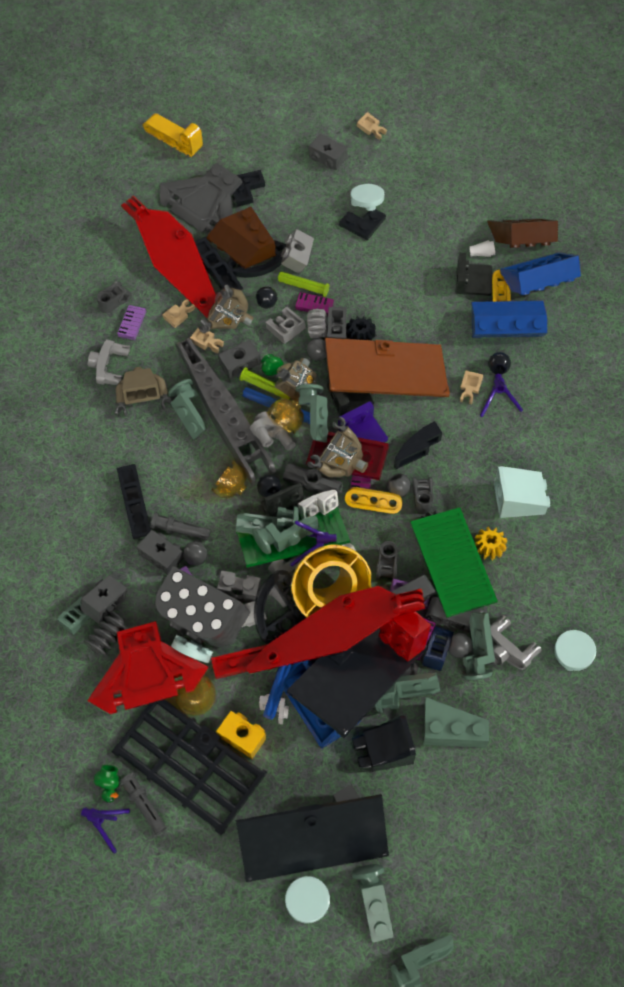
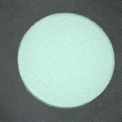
M361 184L351 190V205L364 207L368 211H373L376 209V206L384 201V190L377 185Z
M569 630L558 637L554 645V653L558 662L566 670L580 671L592 664L596 656V646L592 638L586 633L579 630Z
M179 635L175 636L171 645L180 653L205 663H209L213 654L212 650L202 647L201 644L193 640L188 642L186 638Z
M300 877L293 881L286 891V908L294 920L301 923H314L320 920L328 911L330 903L328 889L322 881L315 877Z

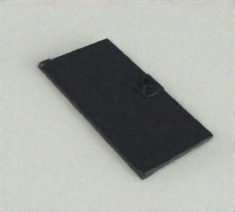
M379 628L344 652L319 657L286 693L345 738L423 652L428 649L427 645L423 651L407 662L403 657L398 656L391 646L381 640Z
M382 794L322 805H309L298 807L295 810L236 820L246 883L389 856Z

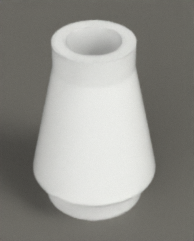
M487 240L474 246H469L471 257H491V255H495L494 241Z

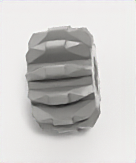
M313 309L307 313V327L310 338L322 339L328 335L327 315L323 309Z

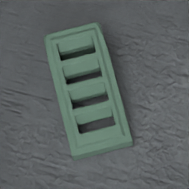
M82 596L57 618L58 623L73 635L90 618L78 609L81 607ZM76 612L80 617H75L73 613ZM71 618L72 620H74V622L71 623L68 621V619Z

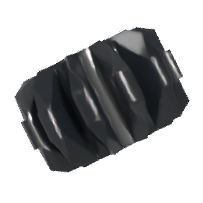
M365 315L363 318L356 316V320L351 318L346 325V336L349 339L372 341V338L376 335L375 324L372 323L371 319L366 320Z

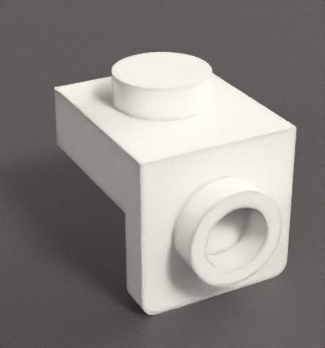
M270 694L260 696V710H265ZM285 698L280 699L277 712H279V724H283L284 718L288 719L289 706H286Z

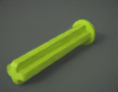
M280 272L278 275L279 282L322 294L323 297H326L329 292L330 285L328 283L325 285L285 272Z
M247 367L242 370L239 378L240 381L245 380L286 400L291 398L274 387L275 382L249 371Z

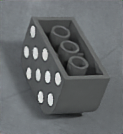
M175 566L170 570L156 595L157 610L170 621L169 625L201 645L203 642L213 647L229 645L235 640L251 613L240 601Z

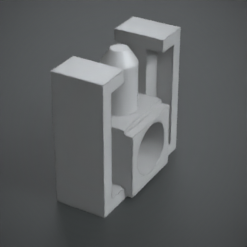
M288 307L282 310V315L284 318H287L286 320L281 316L276 317L279 327L271 318L266 321V328L284 344L306 329L305 321Z

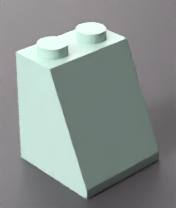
M503 466L498 467L494 489L500 518L546 514L547 508L550 507V498L545 493L547 483L546 479L542 477V472Z

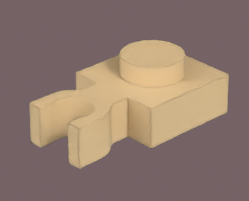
M368 112L356 125L367 135L373 133L379 140L382 138V135L379 133L385 135L387 132L384 127L379 126L380 121Z
M186 299L180 307L175 304L163 314V318L176 328L188 318L187 313L192 312L195 309V305L192 304L190 307H186L189 304V300Z
M199 328L190 337L194 345L204 350L210 347L217 354L219 347L216 345L224 346V341L214 339V333L210 331L202 333Z
M465 371L461 384V390L465 392L461 395V402H463L465 397H469V404L472 405L473 393L479 394L483 380L482 374Z

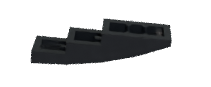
M203 237L195 241L206 271L221 290L224 289L225 285H229L230 288L243 290L226 260H222L217 250L212 248L207 238Z
M131 464L117 468V473L133 539L146 537L151 528L136 465Z

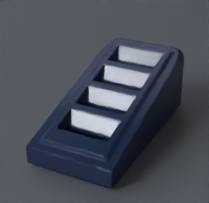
M437 626L434 627L422 662L423 666L438 671L442 670L454 632ZM436 635H439V636L446 637V638H448V639H447V641H446V640L437 638V637H435V636H436ZM433 642L445 645V647L433 644ZM431 649H432V650H435V651H438V652H441V653H443V654L441 655V654L435 653V652L431 651Z

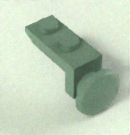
M185 379L175 384L168 394L170 397L177 396L170 404L192 439L195 440L206 428L203 419L190 400L198 396L195 389L191 387L193 381Z
M317 384L298 385L295 391L300 393L299 405L307 404V407L310 408V434L313 440L326 443L328 435L327 398L317 395V393L324 391L323 387Z
M294 506L293 510L278 507L276 517L248 513L237 515L235 532L253 534L254 528L262 530L265 526L273 523L281 533L284 528L293 526L295 521L299 520L298 507Z
M316 516L306 517L299 521L316 530L318 529V518ZM273 523L265 526L262 530L254 528L252 531L257 545L265 554L271 553L270 545L272 544L278 552H281L291 545H296L305 536L314 534L296 524L281 533Z
M471 613L469 624L474 654L463 657L466 672L462 674V677L465 680H481L493 675V670L485 669V664L495 662L488 613Z
M437 672L401 676L375 704L377 712L383 713L384 708L398 709L399 698L433 695L440 692L441 688Z
M368 864L352 871V878L360 879L358 884L363 898L372 943L394 938L384 885L381 879L378 878V875L385 871L384 867L380 864Z
M451 934L446 937L440 936L432 943L425 946L419 945L413 951L402 955L401 959L404 969L398 971L395 964L390 967L395 987L422 986L417 969L445 958L452 952L454 945Z

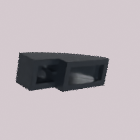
M435 421L420 429L407 440L395 457V469L428 455L430 446L441 441L442 431Z

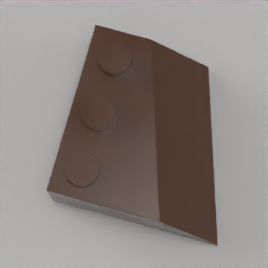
M252 207L220 219L206 237L210 243L216 244L219 250L229 254L230 258L244 269L276 256L275 242Z
M519 219V221L503 220V222L487 220L495 242L509 244L510 248H519L520 244H525L526 247L536 246V243L547 246L551 245V242H558V220Z

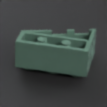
M425 697L423 745L487 747L489 743V720Z

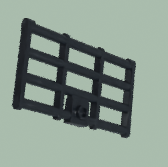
M166 699L150 703L120 742L113 748L112 753L117 757L121 756L147 776L146 779L148 781L152 780L180 801L184 808H189L214 827V831L222 836L266 776L267 771L259 769L233 750L232 745L221 741L219 735L207 726L203 725L202 727L199 725L194 717L191 719ZM157 704L186 725L179 735L150 715ZM143 721L173 742L166 752L136 731ZM192 729L197 734L189 744L184 740V737ZM130 738H133L160 759L153 769L123 748ZM177 746L208 768L201 779L171 757ZM216 747L222 752L215 761H212L208 756ZM226 755L257 777L250 788L219 766ZM164 763L195 785L188 796L157 774ZM213 772L244 795L237 805L206 783ZM200 790L231 812L224 823L193 801V798Z

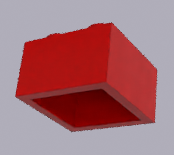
M414 611L398 615L380 627L379 636L384 643L395 650L398 656L403 657L408 662L425 649L431 624Z

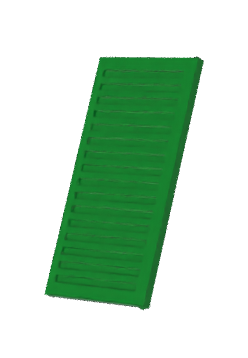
M338 507L326 515H323L321 512L314 515L318 518V531L336 534L337 536L336 542H329V544H324V546L351 543ZM236 532L247 568L302 555L316 545V538L305 536L296 545H291L281 552H278L272 544L270 545L271 553L265 554L257 545L253 534Z
M460 507L410 521L446 618L498 603Z

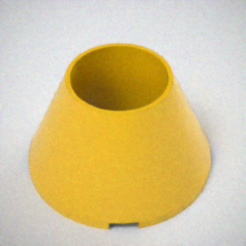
M342 545L319 547L307 554L298 564L292 578L291 589L293 599L299 610L306 617H309L339 595L371 588V571L365 559L349 547ZM328 566H340L339 577L331 586L323 589L313 588L314 578L319 571Z

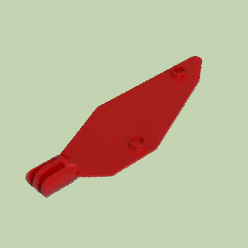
M133 195L131 199L126 200V203L121 204V207L136 221L153 267L208 319L209 311L215 303L216 294L192 234L168 211L147 209Z
M375 586L339 595L266 645L247 665L246 670L248 673H255L344 652L398 615L425 609L423 591L420 588L395 594L380 586Z

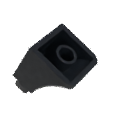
M404 714L381 725L363 731V735L352 739L355 751L363 749L367 751V755L357 758L360 770L372 769V772L414 764L416 751Z

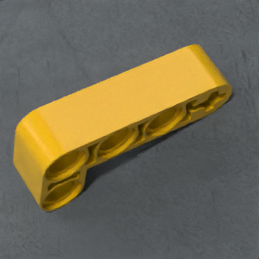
M154 113L143 124V128L147 133L159 140H164L163 142L173 148L176 147L177 150L186 155L188 154L189 157H192L203 146L202 132L194 123H191L184 129L161 115Z

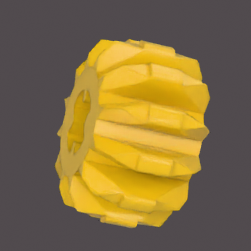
M488 526L485 531L481 529L479 530V535H475L476 548L479 555L484 554V560L487 556H490L493 561L495 556L500 558L503 554L502 552L506 551L507 546L505 544L507 543V538L503 537V532L497 533V527L492 531Z

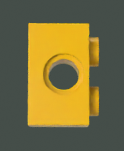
M230 711L217 729V735L223 741L229 743L250 759H253L266 740L265 730L256 723L254 725L249 723L243 714L239 712L235 714ZM241 730L248 732L245 737H239L237 734Z

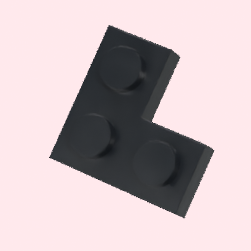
M261 170L236 175L242 180V184L233 193L237 207L253 203L251 190L265 187V180Z
M375 209L368 211L361 218L348 211L339 221V226L368 241L386 219V214Z

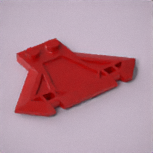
M156 621L117 632L120 653L87 701L108 714L117 713V706L124 705L125 710L150 704L178 696L177 689L185 687L186 693L194 691L209 667L162 642ZM183 677L182 680L175 681V678ZM122 693L121 697L115 698V695Z

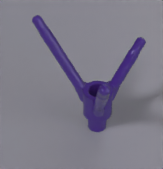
M496 374L494 376V386L480 417L484 416L495 393L503 392L507 394L518 410L522 412V407L507 389L502 375Z
M295 521L296 525L314 533L309 537L316 538V545L291 562L290 566L299 563L307 554L324 546V544L336 542V534L321 532L304 523Z
M84 807L81 815L87 817V820L92 822L112 853L115 854L117 850L101 827L104 819L116 821L117 817L112 815L130 813V809L97 810Z

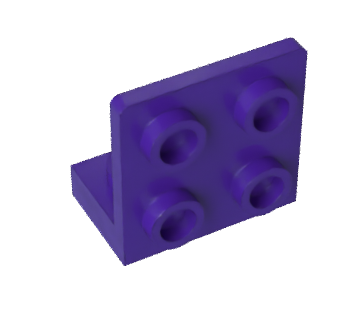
M371 402L340 416L345 419V426H348L357 437L379 442L388 441L387 435L373 417L374 406Z

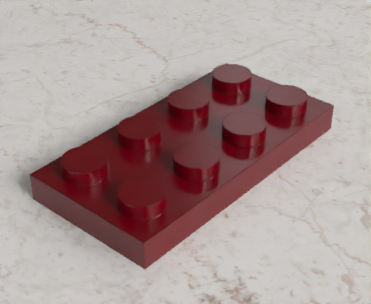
M328 432L326 443L312 441L306 464L308 462L315 464V460L310 458V456L318 455L321 457L336 433ZM357 437L362 445L363 457L361 460L367 462L368 466L364 473L354 469L351 475L380 481L389 443Z

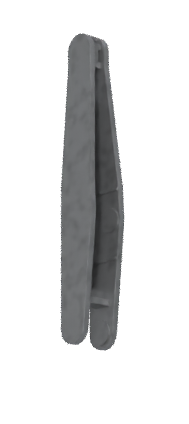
M188 338L176 343L177 351L187 367L213 424L249 482L254 483L255 476L248 464L260 458L271 474L275 473L276 469L273 461L260 440L249 429L250 424L241 409L197 350L192 340ZM195 359L197 363L192 365L191 360ZM251 442L256 451L251 455L243 456L238 448Z

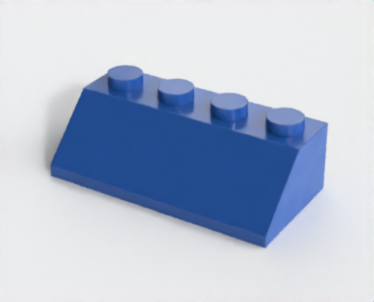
M561 252L500 268V272L511 291L519 293V295H527L532 290L541 291L546 286H558L560 282H572L574 278L581 277L579 256Z
M543 301L471 302L472 338L542 337L547 334V313Z
M315 658L297 662L290 668L284 687L285 693L315 663ZM286 693L321 749L342 737L328 724Z

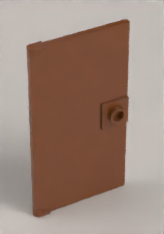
M325 338L329 390L332 392L449 397L450 395L442 347L439 344Z

